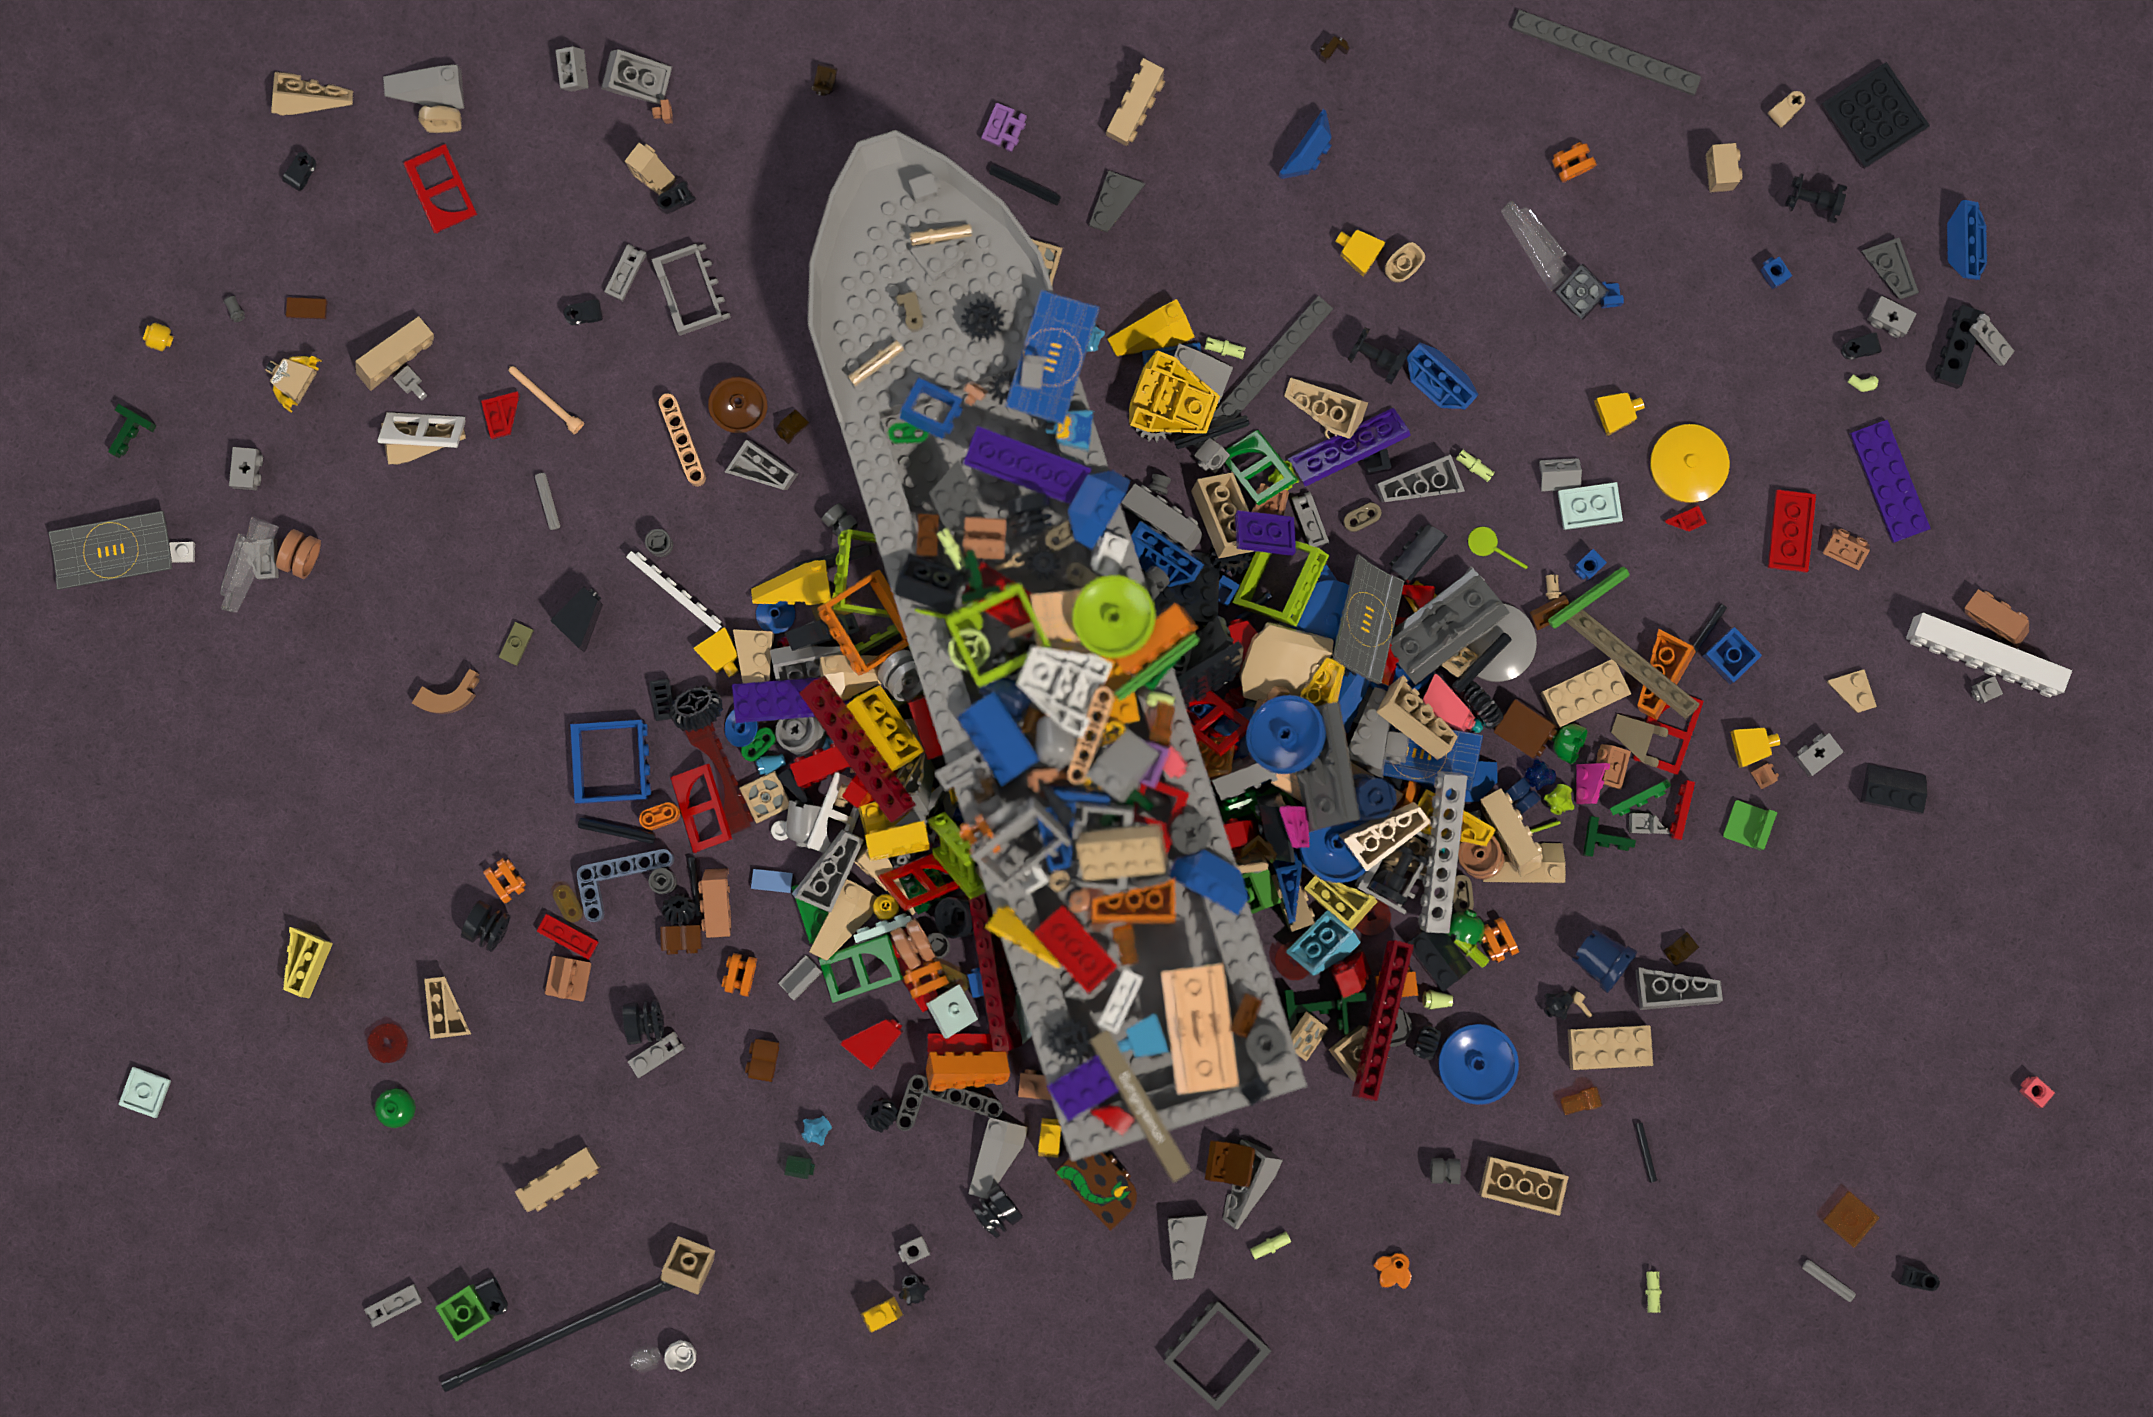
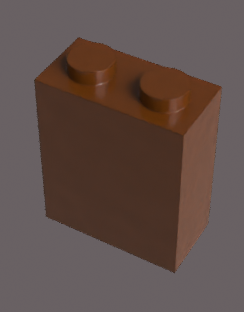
M1515 699L1504 715L1503 720L1494 730V733L1531 758H1536L1537 756L1541 757L1546 750L1544 745L1547 740L1551 741L1556 735L1557 730L1555 728L1557 725L1519 699Z

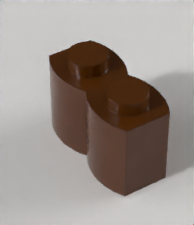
M702 925L660 927L661 951H666V955L678 954V950H686V954L698 953V949H703Z
M755 1039V1042H751L749 1054H752L751 1062H747L745 1070L748 1078L773 1082L780 1043Z

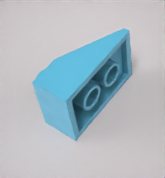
M1327 910L1286 953L1314 976L1346 958L1360 944V941L1349 927Z

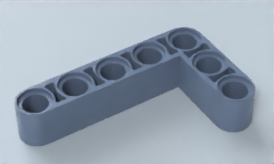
M666 849L581 866L577 871V880L585 918L591 922H599L604 918L605 912L599 886L600 881L670 867L674 863L673 853ZM663 853H667L670 857L669 862L666 864L660 862V856ZM644 857H648L650 860V865L646 868H643L640 864L641 859ZM624 861H628L631 865L630 870L627 872H623L621 869V864ZM605 865L611 867V873L608 876L602 874V868ZM586 869H589L592 873L591 878L588 880L582 877V873ZM590 888L595 890V897L593 899H588L586 896V892ZM592 908L599 910V916L596 919H592L590 916Z

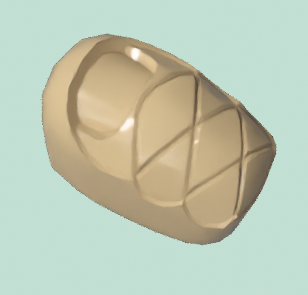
M423 106L420 109L419 122L427 132H455L461 129V115L455 108Z
M1413 242L1405 244L1386 263V276L1392 282L1397 283L1408 279L1424 262L1425 253Z

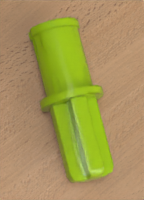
M1457 939L1454 941L1466 953L1465 956L1469 955L1480 967L1483 968L1488 964L1489 959L1477 948L1478 945L1465 943Z

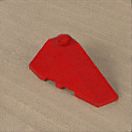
M928 1034V1058L930 1052H937V1056H945L946 1052H953L954 1056H960L964 1052H972L975 1056H979L981 1052H1006L1008 1054V1051H993L991 1034H953L946 1039L943 1034Z

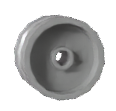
M909 650L895 652L882 663L878 672V679L896 700L908 701L923 691L912 652Z
M816 717L779 720L776 725L775 734L777 741L783 748L799 757H810L813 755V751L823 747L827 732Z
M1023 797L1013 803L1010 802L985 819L990 829H995L1001 825L1004 826L995 835L1018 818L1017 809L1024 805L1026 800ZM1035 816L1000 844L1037 824L1038 821Z

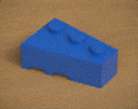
M1076 802L1067 803L1066 805L1075 813ZM1052 807L1046 808L1045 810L1060 823ZM1037 817L1045 848L1058 836ZM1074 819L1064 827L1066 829V836L1071 842L1073 840ZM1062 842L1055 848L1058 853L1055 857L1050 853L1046 855L1050 872L1070 867L1072 843L1067 846Z

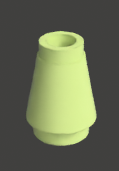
M1433 990L1425 991L1422 998L1423 1007L1428 1009L1451 1007L1453 1005V996Z

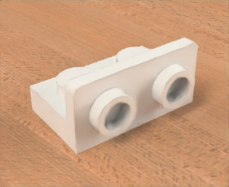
M1106 532L1105 536L1101 535L1097 547H1100L1098 555L1094 554L1090 565L1093 566V572L1104 576L1118 575L1129 540L1117 537L1109 532Z

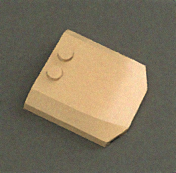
M1268 622L1265 628L1252 638L1239 675L1243 697L1256 701L1258 699H1267V695L1273 687L1286 688L1290 692L1289 695L1300 697L1302 690L1312 681L1314 674L1325 659L1331 658L1334 641L1331 638Z

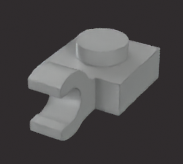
M408 365L393 378L407 394L412 390L421 400L428 396L418 386L422 380Z

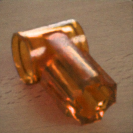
M1158 704L1149 742L1164 746L1170 745L1173 729L1171 726L1175 713L1174 706Z
M1028 708L1020 730L1023 735L1027 734L1032 737L1031 747L1035 745L1037 738V723L1045 717V713L1034 708Z
M1132 923L1111 927L1121 966L1138 963Z
M1597 1086L1560 1098L1565 1115L1603 1106Z

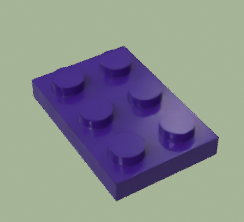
M1237 510L1235 513L1237 549L1292 556L1295 554L1294 517Z
M1098 1055L1047 1085L1067 1121L1072 1120L1119 1091Z

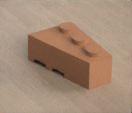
M1978 589L1966 605L1965 614L1985 629L1989 628L1997 633L1996 637L2000 640L2005 638L2013 644L2011 647L2017 649L2029 633L2028 617L2021 612H2014L2007 603L1996 601L1991 593L1987 591L1982 592Z
M729 868L705 869L702 881H699V893H703V900L700 901V910L704 912L705 919H702V931H706V938L727 937L731 935L730 887H728L727 879Z

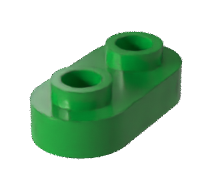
M907 422L894 423L888 429V437L895 444L922 443L929 435L928 432ZM921 430L922 435L919 437L916 436L915 431ZM896 431L902 432L901 437H895L894 434Z
M769 728L760 729L756 733L754 740L749 745L742 747V756L750 762L759 759L774 745L776 741L774 731ZM766 734L769 735V741L764 742L763 736ZM754 748L756 753L752 756L749 755V749Z

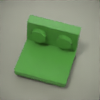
M1736 800L1723 837L1759 851L1764 850L1777 812L1763 810Z

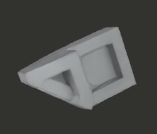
M1629 813V833L1669 834V830L1658 821L1659 819L1656 815Z
M1102 981L1088 994L1077 983L1064 995L1066 997L1092 998L1107 984Z

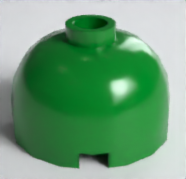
M1566 724L1561 727L1551 740L1554 742L1553 749L1557 757L1573 764L1579 754L1575 753L1579 751L1581 746H1584L1586 741L1587 728L1577 724Z
M1474 910L1457 911L1451 915L1449 933L1446 934L1451 936V933L1457 936V940L1477 945L1478 942L1481 944L1485 932L1484 923L1481 918L1476 916L1477 912Z
M394 1088L386 1090L379 1096L375 1104L376 1117L386 1127H403L415 1115V1100L403 1089Z

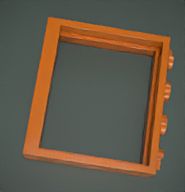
M880 569L867 575L817 608L820 618L828 625L831 636L837 640L841 652L847 656L852 670L858 676L869 672L884 662L889 656L909 645L893 591ZM867 583H870L903 640L865 664L831 607Z

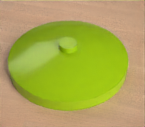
M1105 576L1092 581L1080 592L1073 609V625L1078 638L1090 651L1107 658H1121L1135 653L1149 640L1155 625V609L1147 591L1136 581L1124 576Z

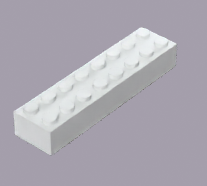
M1921 613L1913 618L1906 639L1911 641L1910 644L1922 647L1923 645L1928 647L1932 653L1947 654V658L1957 662L1959 660L1965 661V665L1974 669H1977V667L1985 669L1984 672L1989 675H2001L2003 680L2007 682H2019L2022 684L2021 687L2028 690L2037 689L2041 695L2046 697L2064 693L2072 673L2070 669L1925 613Z

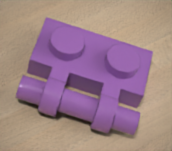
M996 103L981 139L1000 147L1002 140L1008 142L1005 150L1012 152L1014 146H1017L1019 142L1018 137L1021 130L1025 128L1027 116L1020 113L1018 119L1013 118L1015 112L1013 109ZM1009 124L1014 126L1011 135L1006 134Z

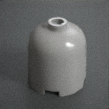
M1048 716L1040 719L1037 723L1038 758L1042 763L1053 768L1069 764L1075 754L1077 736L1063 730L1053 719H1049Z
M789 800L785 832L790 840L796 842V846L807 847L821 810L820 806L807 805L801 800Z

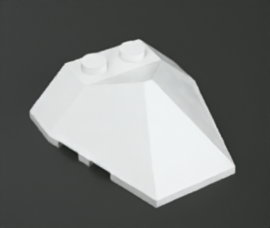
M1032 647L1017 685L1063 730L1083 738L1090 721L1086 716L1094 693L1098 689L1099 684L1106 681L1112 663L1092 654L1086 655L1076 652Z

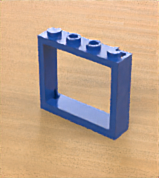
M643 720L570 724L575 804L648 800V795H651V784L647 783V775H650V764H646V756H649V745L645 744V736H648V726L644 724ZM637 728L641 794L585 797L581 731Z

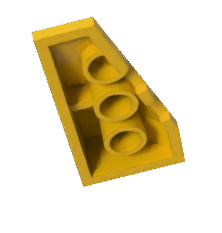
M1176 299L1107 340L1115 355L1122 356L1146 350L1178 346L1179 343L1183 344L1193 339L1194 334L1184 311Z
M825 560L805 563L751 589L753 604H776L779 601H788V604L795 605L797 601L805 602L806 605H815L832 599Z
M1426 789L1417 805L1430 821L1434 811L1432 799L1435 793ZM1449 808L1443 812V817L1448 816ZM1463 810L1460 841L1487 846L1496 829ZM1430 824L1420 830V832L1431 835ZM1447 828L1442 830L1441 837L1446 835Z

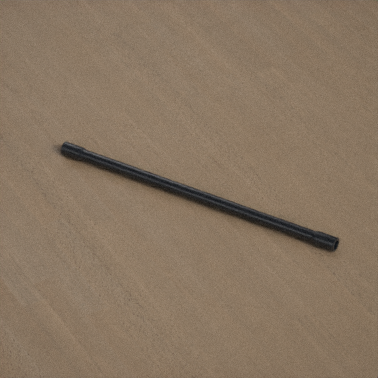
M662 1281L461 1374L449 1377L441 1381L442 1388L445 1392H448L469 1380L660 1293L672 1290L677 1286Z

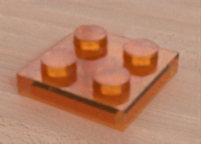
M1229 736L1211 738V740L1219 745ZM1197 741L1207 777L1231 773L1235 744L1220 757L1203 742Z
M1847 1191L1822 1222L1851 1247L1855 1248L1880 1217L1850 1191Z

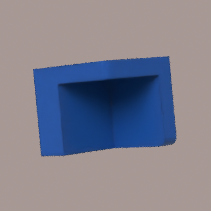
M1602 282L1610 292L1601 300V307H1621L1624 300L1623 295H1620L1619 284H1606V282Z
M1223 575L1219 581L1218 602L1228 607L1240 585Z

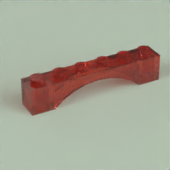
M713 722L711 726L704 727V730L702 728L698 729L697 732L685 730L690 744L704 752L713 761L721 774L725 792L723 810L731 836L751 828V822L754 821L751 812L746 811L743 804L746 801L742 792L738 793L736 786L739 784L735 775H731L728 768L731 765L727 756L723 757L721 749H723L722 743L719 738L715 739L713 732L716 729Z

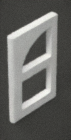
M387 413L378 443L457 448L465 425V417ZM394 421L418 422L419 426L416 435L412 436L400 432L394 426ZM429 423L454 425L451 438L425 436Z
M835 772L807 843L808 848L824 853L831 843L827 836V821L829 817L845 823L846 827L844 830L850 833L853 832L859 816L858 808L853 806L850 816L832 809L841 784L848 786L852 780L851 778Z

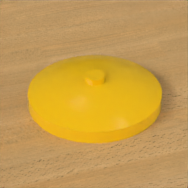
M1685 424L1670 429L1659 438L1651 453L1650 469L1653 480L1665 495L1679 502L1695 503L1710 498L1723 486L1729 473L1730 461L1725 444L1717 434L1700 425Z

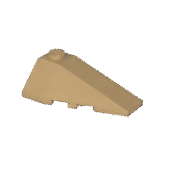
M279 72L274 74L271 113L293 115L352 105L353 91L334 85L323 87L316 80L312 79L309 83L300 80L301 76Z
M1290 378L1285 397L1322 424L1328 431L1349 439L1361 424L1368 405L1367 402Z
M401 421L394 422V426L400 432L412 436L416 435L417 425H408V422ZM436 424V426H428L425 436L451 438L454 425ZM464 428L460 440L466 438ZM384 443L388 464L409 462L443 448Z
M860 655L865 664L877 657ZM847 656L820 657L819 669L821 677L826 676L843 701L851 699L852 696L860 692L864 693L875 685H881L878 679V672L882 663L869 672L858 676L852 670Z
M1539 844L1543 851L1541 853L1543 859H1541L1542 866L1523 877H1520L1508 855H1505L1504 866L1500 873L1493 878L1483 880V882L1565 883L1563 844Z

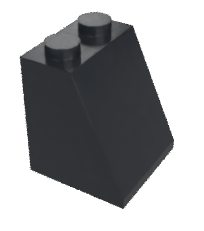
M585 587L550 620L583 652L588 647L603 606L600 602L602 598L592 588L587 590Z

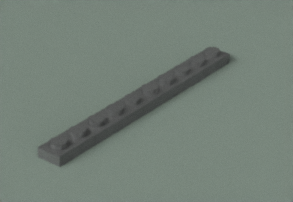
M1518 10L1512 26L1514 31L1692 96L1695 95L1702 77Z
M1318 296L1214 412L1209 427L1237 418L1332 312L1333 308ZM1219 436L1214 437V438H1211V439H1212L1213 441H1216V440L1219 438ZM1207 440L1193 445L1199 450Z

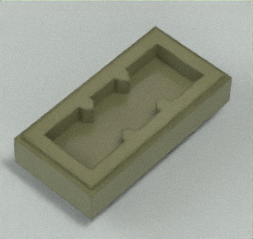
M515 622L499 658L518 666L534 630Z

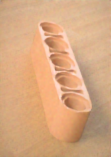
M664 394L659 399V406L685 475L693 486H701L706 480V475L679 403L672 394ZM666 400L674 401L671 408L664 407ZM673 418H680L681 421L678 426H671ZM680 436L687 437V442L683 445L678 444ZM687 454L694 455V460L691 463H686L684 460ZM694 472L701 473V478L698 481L691 479Z
M1101 687L1094 693L1087 714V718L1090 721L1083 738H1079L1068 771V778L1073 783L1082 784L1088 779L1086 774L1093 765L1115 699L1113 691L1109 688ZM1103 691L1109 693V700L1107 702L1100 701L1099 697ZM1099 710L1102 712L1103 718L1101 721L1095 722L1093 714ZM1094 730L1096 738L1090 742L1086 735L1088 731ZM1086 749L1089 751L1090 757L1088 760L1083 761L1080 758V753ZM1076 769H1081L1083 777L1077 781L1073 773Z

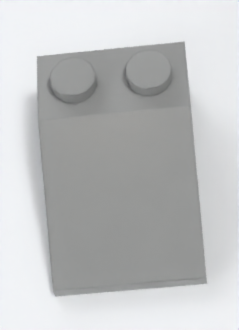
M617 49L610 52L601 89L661 105V100H664L672 67Z
M1179 343L1174 357L1214 390L1221 399L1233 367Z
M1127 730L1097 759L1086 776L1124 803L1160 753Z

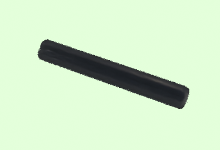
M992 164L990 167V175L1049 203L1059 204L1061 195L996 164Z
M1247 415L1209 427L1207 433H1191L1176 438L1174 440L1175 447L1181 449L1249 426V419Z
M869 544L851 548L849 561L870 556L871 549ZM839 552L795 563V568L815 560H825L827 567L836 565V556Z
M1502 633L1452 684V688L1456 692L1461 693L1511 642V637L1507 633Z
M580 818L578 821V828L651 844L654 843L656 837L655 833Z

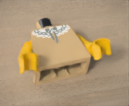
M315 356L291 357L289 360L283 359L280 365L273 361L268 363L266 371L273 375L270 381L273 384L272 390L277 400L290 413L293 412L291 406L294 404L298 406L317 373L315 370H319L316 367V363L322 362L321 359Z

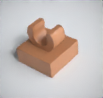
M668 99L661 100V107L652 108L654 118H663L665 124L673 123L670 101Z
M973 381L969 382L964 391L969 393L965 402L971 406L977 399L980 401L985 399L988 394L986 389Z
M1767 763L1751 772L1761 789L1778 781L1777 777L1779 774H1774L1771 769L1773 764Z

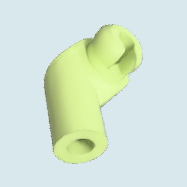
M1853 374L1848 383L1859 391L1866 392L1874 390L1878 386V378L1870 376L1868 379L1861 380Z
M1150 692L1147 695L1146 703L1150 706H1156L1157 702L1173 707L1176 697L1161 692Z

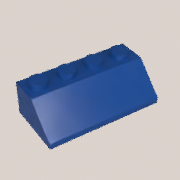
M995 691L957 717L1001 785L1018 777L1040 760Z

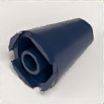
M1001 677L982 687H978V692L985 697L995 691L1010 716L1018 721L1025 716L1022 712L1024 709L1029 710L1033 701L1017 685L1019 679Z

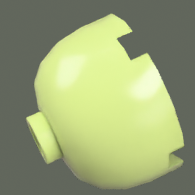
M967 629L959 631L977 669L980 668L989 657L990 647L988 640L982 633L976 630ZM953 636L949 644L951 660L959 668L970 670Z

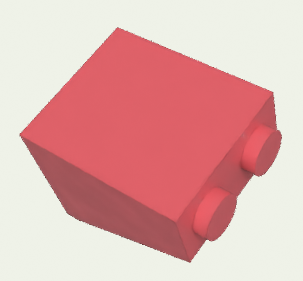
M1435 674L1423 698V702L1429 704L1433 708L1435 716L1437 718L1441 717L1451 729L1471 732L1476 723L1475 717L1440 676Z

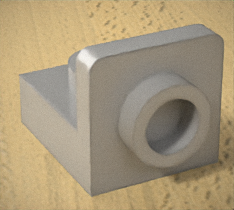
M1995 676L1973 685V690L1971 691L1975 701H1979L1980 704L2003 694Z

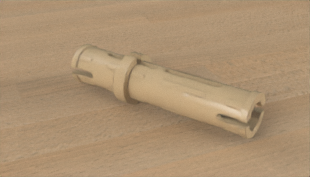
M970 224L934 230L928 228L927 231L910 233V241L912 246L923 243L935 244V242L972 237V230Z
M895 340L883 351L879 350L875 357L851 375H848V378L856 387L884 364L888 365L890 360L904 351V349Z

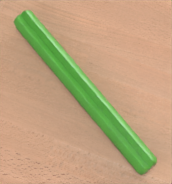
M1621 567L1548 620L1550 626L1554 629L1559 627L1629 577L1628 570L1625 567Z
M1194 633L1189 634L1114 692L1116 698L1119 701L1125 699L1199 642L1198 637Z

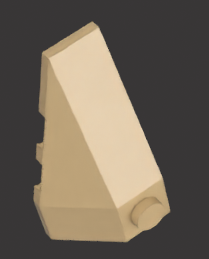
M867 844L859 849L854 863L872 878L874 877L876 879L875 882L882 889L888 891L878 879V875L893 870V867L888 858L870 861ZM899 879L893 880V882L907 897ZM913 907L906 910L911 915L915 913Z
M846 879L832 912L828 913L809 952L827 961L872 916L874 911L873 904L877 896L864 887Z

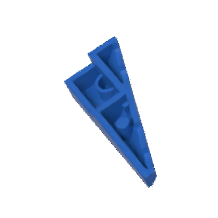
M1351 672L1348 677L1343 675L1338 697L1346 733L1351 731L1350 727L1358 714V708L1371 681L1356 673L1355 676Z
M1293 848L1296 862L1281 860L1273 862L1289 924L1296 921L1302 870L1299 848Z

